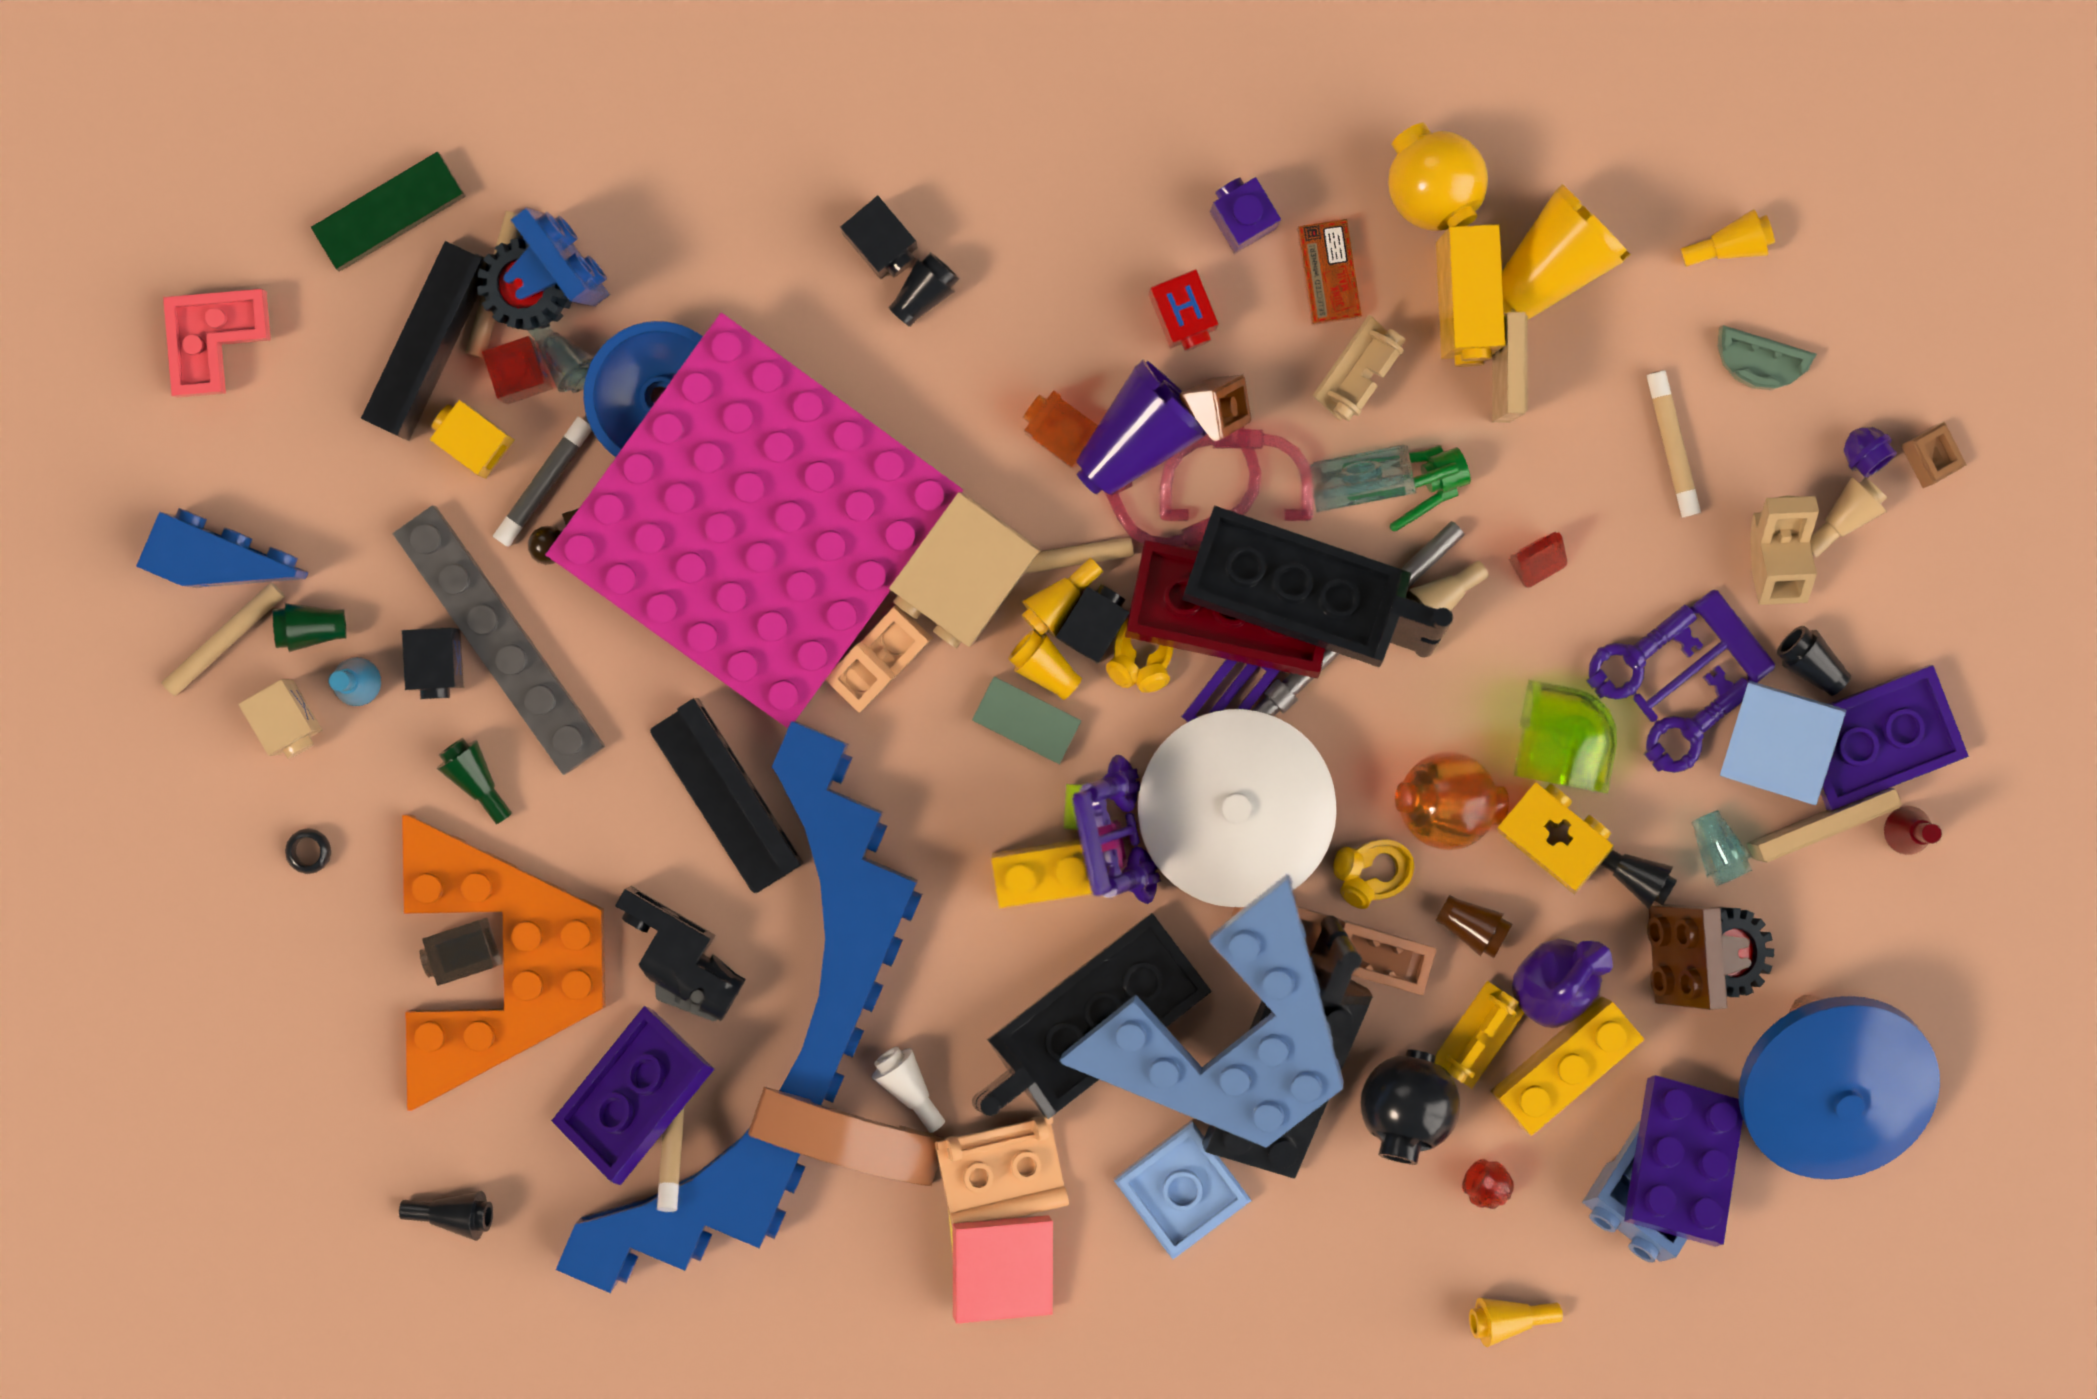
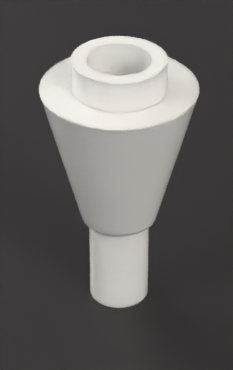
M894 1047L882 1054L874 1063L877 1069L873 1073L872 1079L909 1109H913L930 1133L938 1130L945 1123V1119L929 1099V1092L913 1050L908 1048L901 1051L899 1047Z

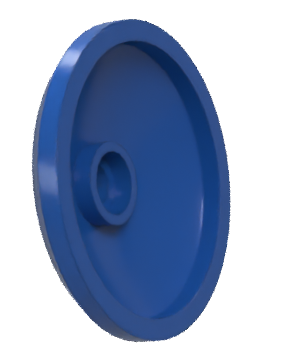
M664 321L644 322L616 333L599 349L586 374L584 407L593 433L612 455L616 457L655 404L651 397L653 390L657 387L666 388L703 338L702 335L676 323Z

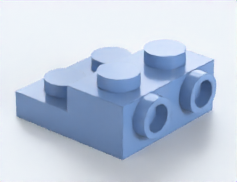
M1638 1121L1615 1160L1606 1163L1582 1203L1592 1210L1589 1218L1598 1227L1612 1233L1617 1229L1631 1240L1628 1247L1636 1256L1647 1262H1655L1656 1259L1662 1262L1676 1258L1687 1239L1624 1222L1640 1121Z

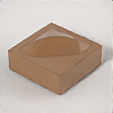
M1945 422L1937 424L1901 444L1922 488L1939 482L1967 465Z

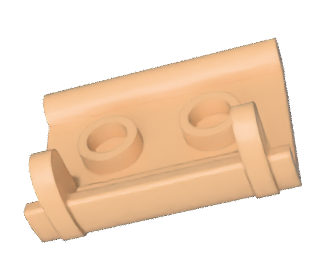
M1040 1115L1032 1117L1030 1120L958 1137L954 1135L935 1142L952 1229L953 1223L1018 1218L1069 1206L1052 1129L1053 1117L1047 1119L1045 1116Z

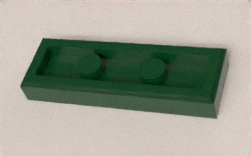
M437 151L311 226V229L335 269L340 272L466 196L443 157Z

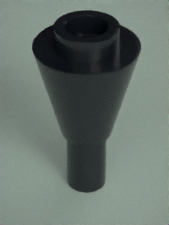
M1614 850L1600 864L1612 871L1613 876L1648 909H1650L1654 901L1663 906L1677 882L1675 878L1669 876L1673 866L1628 854L1621 855Z
M483 1191L435 1199L432 1202L402 1200L399 1206V1218L401 1220L429 1222L436 1227L478 1241L483 1232L489 1231L492 1225L493 1205L491 1202H487Z

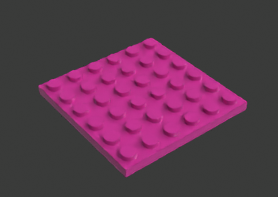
M721 312L548 550L546 556L788 728L791 721L795 722L890 592L889 588L958 492L962 493L963 489Z

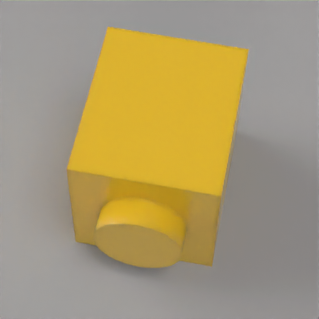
M458 400L454 407L448 404L440 411L432 424L435 433L429 439L476 475L485 479L515 441L514 438L461 400Z

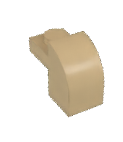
M1785 495L1778 498H1766L1762 512L1753 514L1750 535L1751 564L1759 605L1808 603L1817 575L1810 545L1811 536L1819 514L1816 496L1795 497Z

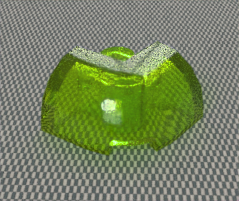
M1528 680L1519 727L1522 728L1514 776L1608 794L1617 749V726L1610 709L1598 697L1583 690Z

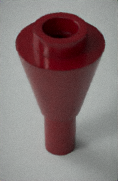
M1903 806L1894 810L1887 817L1884 825L1886 842L1894 851L1904 855L1919 853L1929 843L1938 842L1942 836L1940 827L1932 824L1924 811L1913 806Z

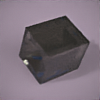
M487 917L422 939L425 948L419 951L425 974L428 978L434 976L437 986L502 964Z

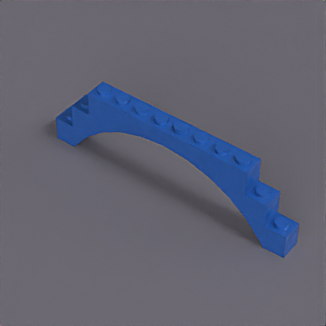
M791 721L772 768L780 779L806 831L820 880L825 944L818 1000L802 1050L779 1091L810 1099L814 1104L822 1105L824 1100L831 1103L835 1100L844 1079V1075L837 1073L836 1070L843 1054L853 1058L864 1030L855 1027L863 1009L870 1012L873 1011L883 988L882 984L875 982L882 963L892 967L903 939L894 935L902 918L908 921L912 920L923 894L914 891L918 882L917 879L864 857L867 849L876 853L887 829V825L879 822L883 812L830 789L833 781L842 784L853 757L845 754L849 744L797 721ZM748 1129L740 1139L700 1171L679 1181L677 1211L663 1212L657 1210L658 1193L646 1199L582 1216L574 1225L556 1270L611 1293L618 1280L627 1284L639 1257L630 1253L632 1249L684 1271L692 1258L701 1262L712 1237V1233L704 1230L706 1226L760 1249L765 1236L775 1239L786 1214V1211L778 1208L785 1190L793 1194L795 1193L806 1166L797 1163L800 1157L799 1153L751 1137L748 1134Z

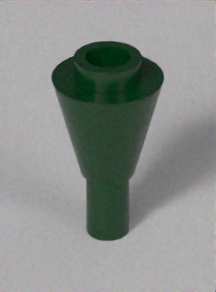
M461 738L439 754L443 762L436 769L474 800H478L496 825L512 814L494 789V781L477 740L467 744L464 738Z

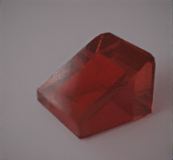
M1556 531L1546 534L1516 551L1509 558L1511 565L1526 588L1534 586L1567 566L1564 541L1560 532L1556 533Z

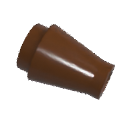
M1451 895L1448 896L1435 920L1447 927L1480 957L1482 953H1485L1492 958L1496 956L1513 925L1502 918L1504 913L1458 900Z

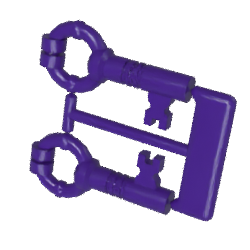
M1711 590L1690 608L1684 604L1636 644L1612 643L1598 648L1590 661L1589 678L1586 681L1592 689L1596 688L1594 692L1600 699L1606 697L1618 700L1634 695L1633 700L1651 722H1655L1647 736V750L1644 752V755L1650 762L1653 761L1652 765L1657 772L1663 770L1677 773L1694 766L1702 752L1704 733L1715 725V722L1717 723L1724 715H1727L1741 704L1748 682L1758 683L1774 670L1775 662L1719 591ZM1695 614H1700L1721 642L1647 701L1641 694H1635L1644 679L1646 660L1656 653L1657 649H1661L1662 645H1666L1667 642L1673 639L1681 644V650L1687 658L1694 654L1691 650L1693 646L1696 650L1704 646L1697 637H1692L1691 629L1688 627L1697 620ZM1725 649H1728L1747 673V680L1741 678L1734 684L1725 679L1726 673L1719 665L1712 669L1715 673L1714 676L1710 673L1703 676L1704 680L1709 686L1713 685L1715 687V693L1718 697L1692 718L1670 716L1657 720L1658 716L1652 709ZM1613 655L1623 656L1625 663L1633 669L1630 681L1624 683V686L1615 688L1610 679L1605 681L1607 675L1601 669L1603 662ZM1671 728L1680 729L1683 737L1690 741L1689 752L1676 761H1673L1667 752L1664 753L1665 749L1658 742L1661 734H1665Z
M1115 755L1109 763L1108 773L1101 780L1084 784L1080 791L1072 796L1091 892L1095 896L1103 895L1104 897L1112 898L1129 891L1133 892L1139 901L1149 904L1155 897L1157 883L1161 882L1159 872H1155L1158 867L1149 853L1142 847L1137 846L1140 843L1134 814L1130 813L1135 807L1138 791H1140V781H1136L1139 775L1137 768L1133 769L1126 758L1122 755ZM1108 798L1113 800L1121 810L1129 812L1125 815L1127 826L1099 835L1097 827L1111 824L1107 811L1106 799ZM1129 835L1131 845L1136 847L1132 848L1127 860V866L1121 872L1118 864L1117 849L1102 852L1101 845Z

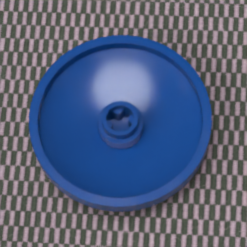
M1831 997L1811 1002L1791 1011L1774 1023L1759 1038L1749 1053L1742 1069L1738 1090L1739 1106L1743 1121L1755 1144L1764 1155L1779 1167L1794 1174L1814 1179L1850 1178L1871 1172L1888 1164L1900 1156L1918 1139L1936 1108L1940 1090V1072L1930 1043L1919 1027L1902 1011L1887 1003L1867 997Z

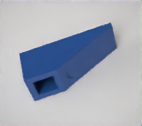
M181 508L178 509L176 516L159 512L136 565L138 568L173 583L192 588L306 579L309 573L295 567L298 560L297 557L270 547L267 554H264L249 547L252 538L224 527L221 535L204 528L207 519Z

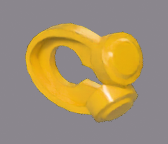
M1127 619L1117 634L1114 644V657L1107 663L1106 671L1109 677L1123 688H1129L1136 684L1143 693L1158 691L1164 688L1170 681L1167 667L1172 658L1174 648L1159 645L1154 653L1148 655L1146 666L1139 669L1134 663L1137 652L1132 647L1131 639L1125 637Z
M1388 839L1373 840L1361 845L1357 849L1347 846L1342 847L1337 852L1333 862L1335 876L1344 881L1340 888L1342 897L1346 902L1358 909H1367L1372 900L1386 899L1400 893L1410 883L1415 868L1414 858L1410 851L1403 844ZM1379 854H1387L1395 862V875L1388 882L1379 881L1377 878H1371L1366 881L1359 878L1362 869L1372 866L1373 860Z

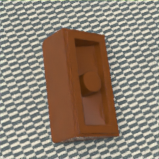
M1243 374L1210 378L1180 393L1182 402L1213 441L1223 439L1251 421L1246 381Z

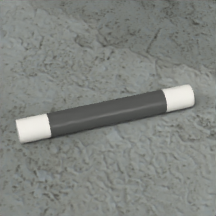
M577 416L493 534V537L505 546L509 547L591 433L590 425L579 416Z

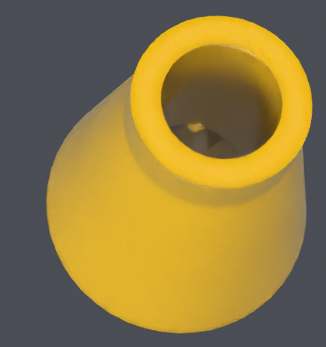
M1031 630L1022 638L1008 657V660L1015 665L1014 672L1055 693L1062 700L1068 698L1082 681V677L1072 669L1046 634L1041 637L1034 630Z

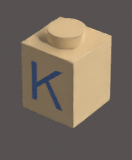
M281 679L238 704L268 756L281 755L283 753L287 759L297 756L314 745L311 740L312 736L323 731L294 680Z

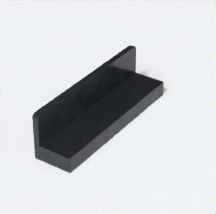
M447 241L444 242L361 419L407 441L410 440L478 297L477 286H483V278L478 277L479 269L485 270L488 264L483 261L484 256L477 253L472 254Z
M693 698L678 707L677 712L650 729V733L753 893H758L801 866L804 862L700 699Z

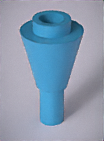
M353 657L344 660L337 666L329 677V685L343 703L351 706H363L370 703L378 695L381 688V676L379 670L371 661L365 658Z

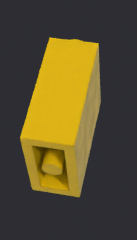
M1500 225L1449 227L1436 241L1441 359H1454L1456 367L1484 365V360L1492 359V355L1505 346Z
M1080 839L992 853L991 862L999 908L1092 894Z

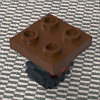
M1664 904L1663 906L1652 905L1649 909L1647 935L1652 950L1653 970L1650 981L1655 993V1003L1714 1010L1727 1008V997L1748 996L1754 993L1752 987H1761L1765 982L1759 974H1770L1772 969L1771 965L1765 963V958L1774 957V949L1766 948L1765 943L1773 939L1770 932L1760 931L1766 924L1761 918H1753L1755 913L1749 910H1741V908Z

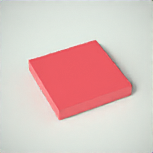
M1049 1215L953 1223V1319L956 1324L1053 1315V1221Z

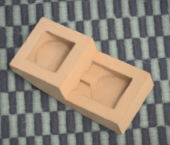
M896 605L861 642L854 646L825 680L860 713L919 654L933 637L909 614Z

